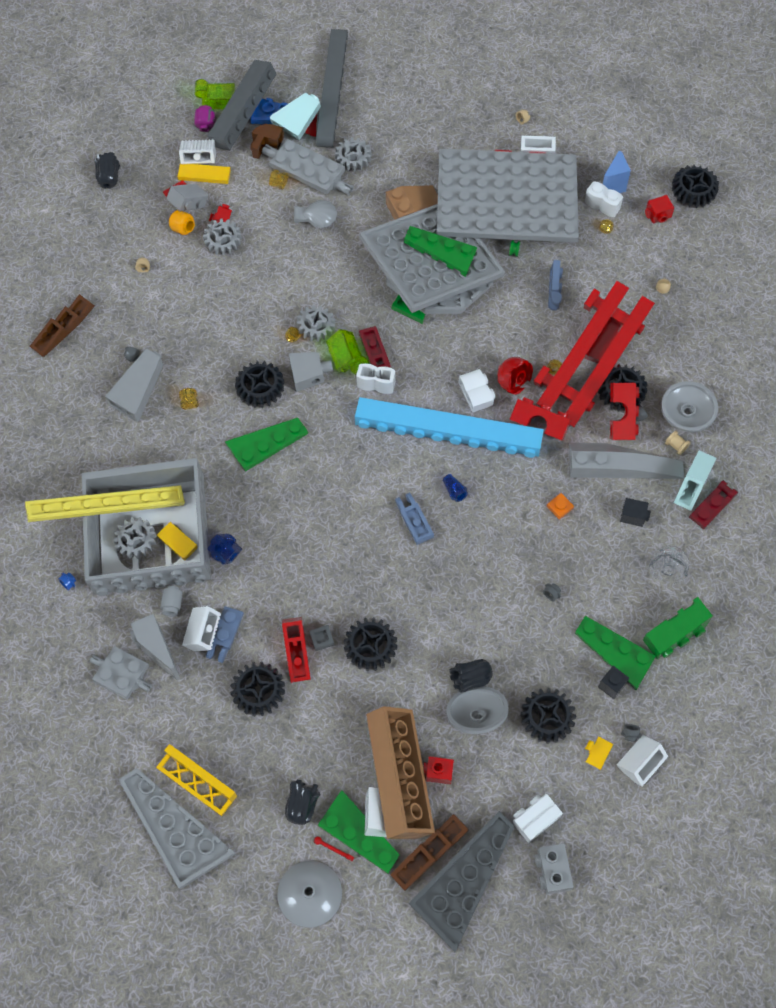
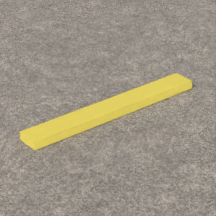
M180 485L25 501V509L28 522L183 506L185 501Z

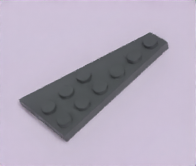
M500 811L409 902V905L454 952H456L515 827Z

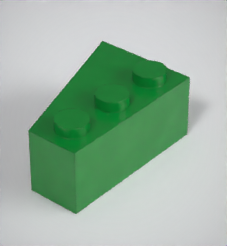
M699 597L693 600L691 606L685 610L681 608L677 611V615L669 620L666 619L645 634L643 641L656 656V659L662 656L664 659L669 657L674 652V648L677 646L682 648L690 642L689 639L695 635L698 638L706 632L705 628L713 615Z

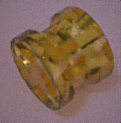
M274 169L269 178V185L273 187L278 186L279 189L283 190L288 182V173H280Z
M185 388L179 392L182 409H194L199 406L198 399H196L197 390Z

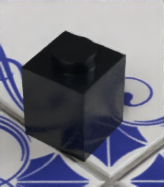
M626 498L620 522L643 527L644 522H648L651 510H648L649 503Z
M612 666L600 681L598 688L612 699H615L626 686L629 677L615 666Z

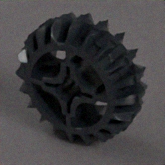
M694 164L692 167L687 165L685 169L681 168L673 178V197H677V202L683 200V205L689 203V208L692 204L695 205L696 209L699 207V204L702 207L706 204L709 205L711 201H714L719 191L717 176L713 175V171H708V167L704 169L701 165L699 167H696Z
M265 360L262 364L256 361L254 365L250 362L249 367L243 366V371H239L235 379L237 396L240 397L242 402L246 401L248 406L253 404L254 408L260 404V407L263 409L264 403H267L270 407V401L272 400L276 403L277 397L281 398V392H284L285 381L283 374L272 363L267 365ZM269 377H271L274 380L273 385H271L270 382H268ZM246 383L250 384L251 391L246 389Z
M618 364L616 368L613 367L598 390L600 400H604V405L610 403V409L616 406L617 411H620L621 408L625 411L623 404L620 402H610V384L608 383L617 378V381L612 383H636V387H639V398H636V406L641 405L648 391L647 382L644 381L645 375L640 376V370L635 372L634 366L630 369L627 364L624 367Z
M365 617L363 624L358 620L356 622L357 627L351 625L350 629L352 632L347 631L346 636L348 638L344 639V644H346L344 651L348 652L346 654L347 659H352V665L358 663V669L365 665L367 672L370 670V666H373L374 671H377L378 664L381 668H385L384 661L390 664V657H395L396 653L394 650L398 649V645L395 644L397 637L393 636L395 631L389 630V624L383 626L382 619L376 623L374 617L372 622H368V619ZM368 631H376L378 634L372 635ZM361 634L363 641L355 648V640ZM367 639H368V641H370L372 644L374 643V648L371 647L370 644L367 645ZM386 640L387 647L380 654L378 647ZM365 653H369L373 657H364L362 655Z
M262 661L259 663V666L252 662L251 668L245 665L244 672L238 669L239 676L233 677L236 683L230 685L233 689L230 694L232 697H235L233 702L238 704V709H244L246 715L252 710V716L254 717L257 715V711L260 712L261 716H264L263 710L266 709L271 714V706L278 709L279 706L276 701L282 702L283 698L280 695L285 694V689H283L285 682L281 681L283 676L278 674V669H272L271 664L264 668ZM259 675L267 676L273 682L262 681ZM252 677V682L242 688L246 680ZM256 681L258 682V685L260 686L261 690L259 691V697L255 690V687L257 686ZM274 690L272 695L263 701L264 695ZM243 695L255 697L257 703L247 701Z
M547 688L546 693L539 689L538 694L535 692L531 693L532 698L526 697L525 702L527 704H522L521 708L524 711L520 713V716L524 719L521 721V724L528 725L525 728V732L533 731L530 736L531 738H534L536 734L539 735L538 742H541L543 737L546 738L547 744L550 743L551 738L557 743L558 736L564 740L566 738L565 733L570 734L572 731L570 727L575 726V722L572 721L576 719V714L572 713L575 711V706H569L572 702L571 699L565 701L566 694L563 693L559 696L558 689H555L554 693H551L550 688ZM542 701H551V702H553V703H552L551 705H549V706H545V705H543L542 703L539 704V702H542ZM559 706L564 712L565 722H562L556 713ZM532 708L540 716L538 724L532 718ZM553 710L551 718L549 717V719L546 718L544 720L545 712L547 714V712ZM546 725L558 727L554 730L543 729Z

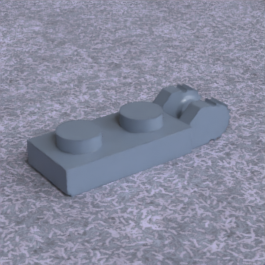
M553 260L550 268L548 308L553 311L559 308L562 300V295L560 294L562 283H559V279L562 278L563 268H560V260Z
M410 492L406 494V500L410 504L406 508L399 497L396 498L395 503L416 545L434 538L432 529Z
M224 607L217 624L218 627L216 628L217 631H215L212 649L207 651L206 658L212 659L216 647L219 646L222 649L218 656V662H224L244 615L242 611Z

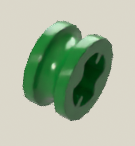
M514 240L511 241L509 256L514 254L518 257L521 241L517 243Z

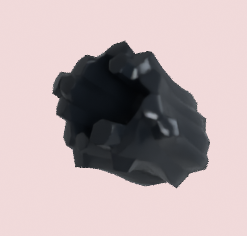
M113 152L104 153L103 155L98 154L97 158L94 159L96 180L104 189L113 188L118 182L119 161Z
M484 659L468 663H456L454 668L449 669L450 679L454 681L453 687L458 689L460 693L487 685L493 676L490 663Z
M302 780L291 781L290 793L285 806V815L290 823L305 825L311 821L317 799L321 795L318 792L317 784H313L312 787H306Z

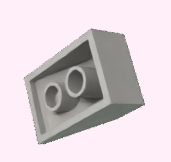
M154 614L130 623L133 629L130 631V634L137 648H142L149 658L176 680L181 679Z

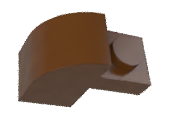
M263 124L252 131L253 141L250 150L252 151L253 158H260L266 144L277 150L279 149L284 139L283 127Z

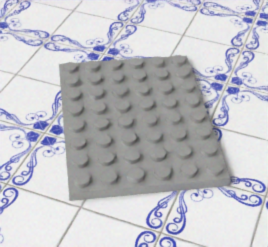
M439 149L437 234L446 237L578 242L576 155Z

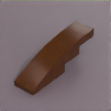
M79 294L69 308L65 306L55 320L51 318L30 347L42 357H45L86 318L95 305Z
M453 814L390 875L406 891L469 831L468 827Z

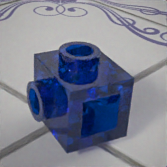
M227 533L215 535L210 541V546L207 548L211 552L212 558L223 565L233 562L243 550L236 543L235 537Z

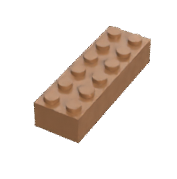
M383 706L367 713L387 839H419L435 833L413 710Z

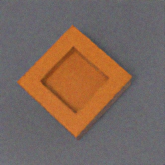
M562 493L547 504L548 509L559 520L574 509V505Z

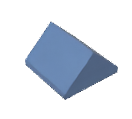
M618 151L603 180V185L619 193L626 192L631 172L621 151Z

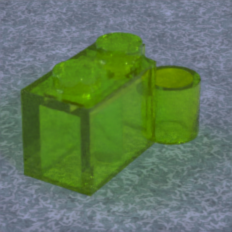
M198 79L195 82L194 94L197 98L202 99V105L210 106L213 110H224L236 91L235 83L208 84L206 80Z
M339 329L326 341L337 371L346 373L350 369L353 374L357 375L360 364H370L367 358L362 356L353 332Z

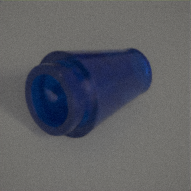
M448 474L443 478L442 481L452 500L460 502L467 497V488L452 474Z

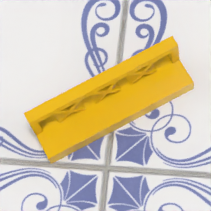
M169 744L164 750L166 753L165 757L156 768L213 811L223 816L237 797L235 791ZM170 758L177 762V770L167 771L163 768ZM191 772L194 782H182L181 773ZM206 783L209 785L210 794H198V784ZM222 795L228 800L220 810L214 805L213 797Z

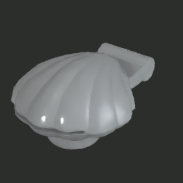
M318 200L308 207H294L295 223L309 222L317 228H325L335 222L337 217L335 206L325 200Z

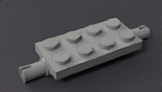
M289 139L286 140L279 150L268 144L262 150L263 155L272 158L269 162L271 168L325 194H328L330 190L337 189L349 196L351 194L349 191L352 192L354 189L353 185L341 180V176L345 172V166Z

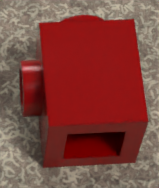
M664 195L648 201L645 215L648 219H651L653 224L657 222L663 223L667 219L672 218L675 207L668 195Z
M429 756L428 763L424 762L423 766L424 775H427L426 781L451 785L454 760Z

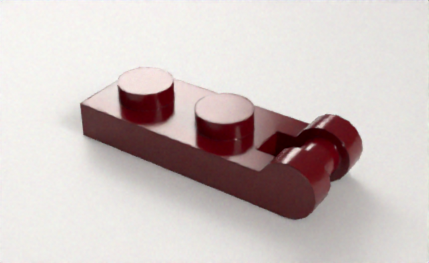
M373 326L359 330V336L369 363L377 368H391L377 327ZM382 361L383 364L377 365L376 362Z
M724 480L689 516L702 529H705L738 494V491L727 486L728 483ZM724 492L727 496L724 498L720 493Z

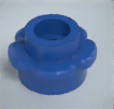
M69 572L67 574L61 573L62 576L58 578L59 582L67 590H70L72 587L75 588L76 579Z

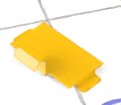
M599 736L595 744L589 740L585 747L590 753L586 762L601 770L613 744Z

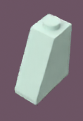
M304 93L272 114L270 117L271 123L283 127V131L300 141L321 107L319 98L313 94L308 95Z
M700 450L698 451L676 496L675 504L690 511L692 510L715 463V457Z

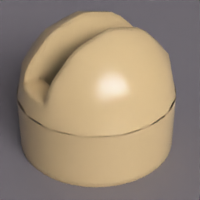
M520 110L516 113V120L521 125L530 120L531 116L527 110Z
M139 258L136 261L135 269L138 272H148L150 269L148 259Z
M665 278L660 279L656 284V290L662 294L668 293L671 288L670 281Z

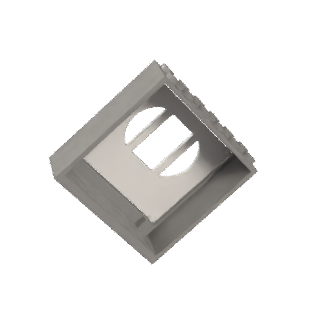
M197 458L82 473V496L181 485L185 501L183 506L100 514L102 575L100 570L99 515L83 516L85 582L94 594L105 596L108 592L126 593L128 590L134 589L143 591L149 587L164 588L172 584L181 586L187 582L203 583L211 579L204 474ZM131 517L135 521L141 517L143 522L148 520L152 526L164 525L165 527L171 522L196 543L198 548L185 561L180 557L177 562L172 564L171 549L165 544V566L139 569V559L133 555V568L129 569L118 558L116 544L113 541L114 538H117L114 532L120 531L118 525L124 526V520L128 523L131 522Z

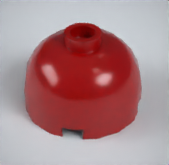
M520 357L506 359L498 368L497 378L500 386L511 394H520L525 389L520 387L526 381L530 382L532 378L533 366L527 360Z

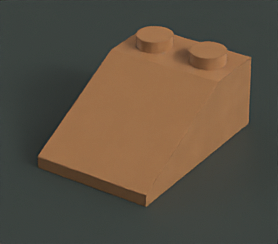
M433 185L400 186L386 192V205L394 220L438 203V194Z

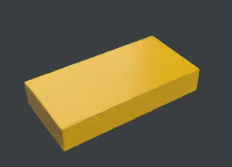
M171 522L157 534V537L184 561L198 548L196 543Z

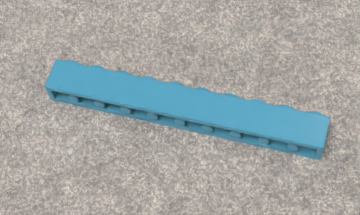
M359 397L355 414V425L364 429L372 427L381 432L389 430L399 435H405V433L412 434L416 438L429 437L434 441L446 440L455 445L463 443L473 448H478L479 446L486 447L490 451L503 450L508 454L520 453L529 458L539 457L544 429L361 397Z

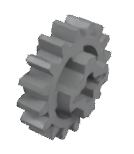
M351 137L350 141L344 139V143L339 142V147H336L335 159L337 163L347 167V171L350 168H353L354 172L356 168L362 170V166L367 167L368 162H371L372 153L370 145H366L365 140L360 142V138L354 140Z
M220 219L218 223L214 220V225L208 224V229H204L205 235H203L205 246L209 247L210 252L215 250L216 255L219 252L225 255L226 251L231 254V249L237 250V245L241 244L240 228L236 227L235 222L230 224L229 219L226 222Z
M312 305V309L305 307V312L300 311V316H297L296 328L299 329V334H303L304 339L310 337V341L315 338L319 342L320 338L326 340L327 335L332 336V331L335 330V319L333 318V313L328 314L327 308L322 310V306H319L316 309Z
M131 517V522L128 523L124 520V526L118 525L120 531L114 532L117 538H114L113 541L116 544V549L120 551L122 556L127 554L128 558L131 559L135 555L139 559L140 554L147 556V550L152 552L151 545H156L154 538L157 535L154 532V527L150 525L148 520L143 522L142 518L139 517L135 521Z

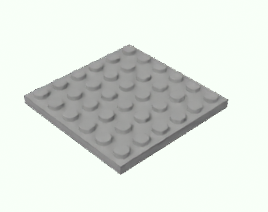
M437 204L359 234L360 240L412 313L501 278L505 274L503 268L480 238L447 237L477 247L466 277L461 275V272L455 268L452 270L446 267V263L432 259V256L428 253H421L404 243V238L410 226L437 234Z

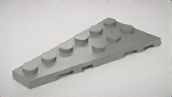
M136 768L119 779L179 889L184 888L236 855L233 850L161 790L139 769Z

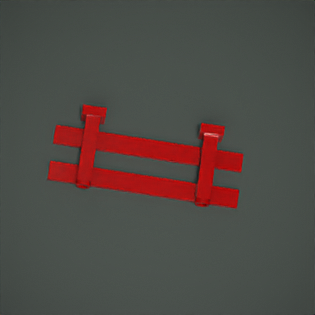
M619 281L615 282L605 299L600 297V291L595 288L584 303V309L590 312L593 308L596 310V313L555 376L550 374L548 367L543 366L534 379L536 386L541 387L544 385L547 387L536 405L540 406L543 404L552 408L559 396L572 402L565 413L569 415L568 419L572 420L570 423L572 427L576 426L585 411L590 412L595 405V402L592 401L634 335H640L644 330L645 325L642 323L655 304L642 296L630 315L617 308L629 290V287ZM609 319L622 327L579 392L567 384Z

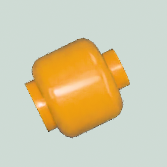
M176 210L169 218V227L176 233L187 235L195 227L194 218L187 212Z

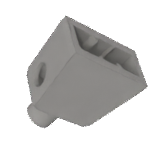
M317 352L289 353L296 392L323 383V373L333 371L331 360L320 362L319 353Z

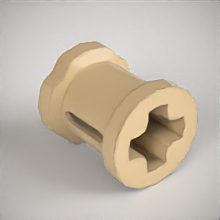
M674 431L667 438L665 444L672 446L678 451L677 454L681 455L691 442L685 441L678 435L677 431Z

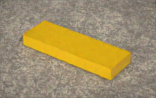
M180 163L177 177L178 180L228 184L231 168Z

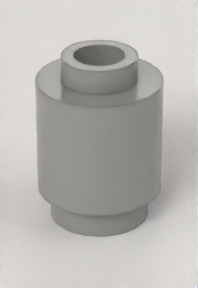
M168 586L166 589H163L160 607L163 615L170 617L178 615L183 595L179 587Z

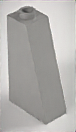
M146 348L105 396L108 404L138 422L163 368L161 355L156 351L152 352Z

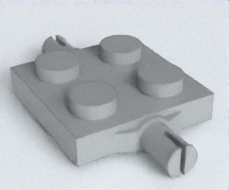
M115 646L104 659L92 655L90 658L91 663L99 666L98 671L92 678L93 682L126 700L129 699L132 692L138 687L149 692L153 686L143 680L149 664Z

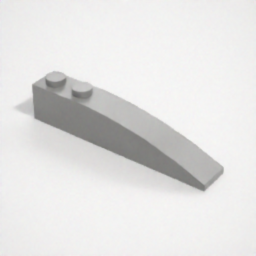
M569 443L570 478L684 479L683 461L608 443Z

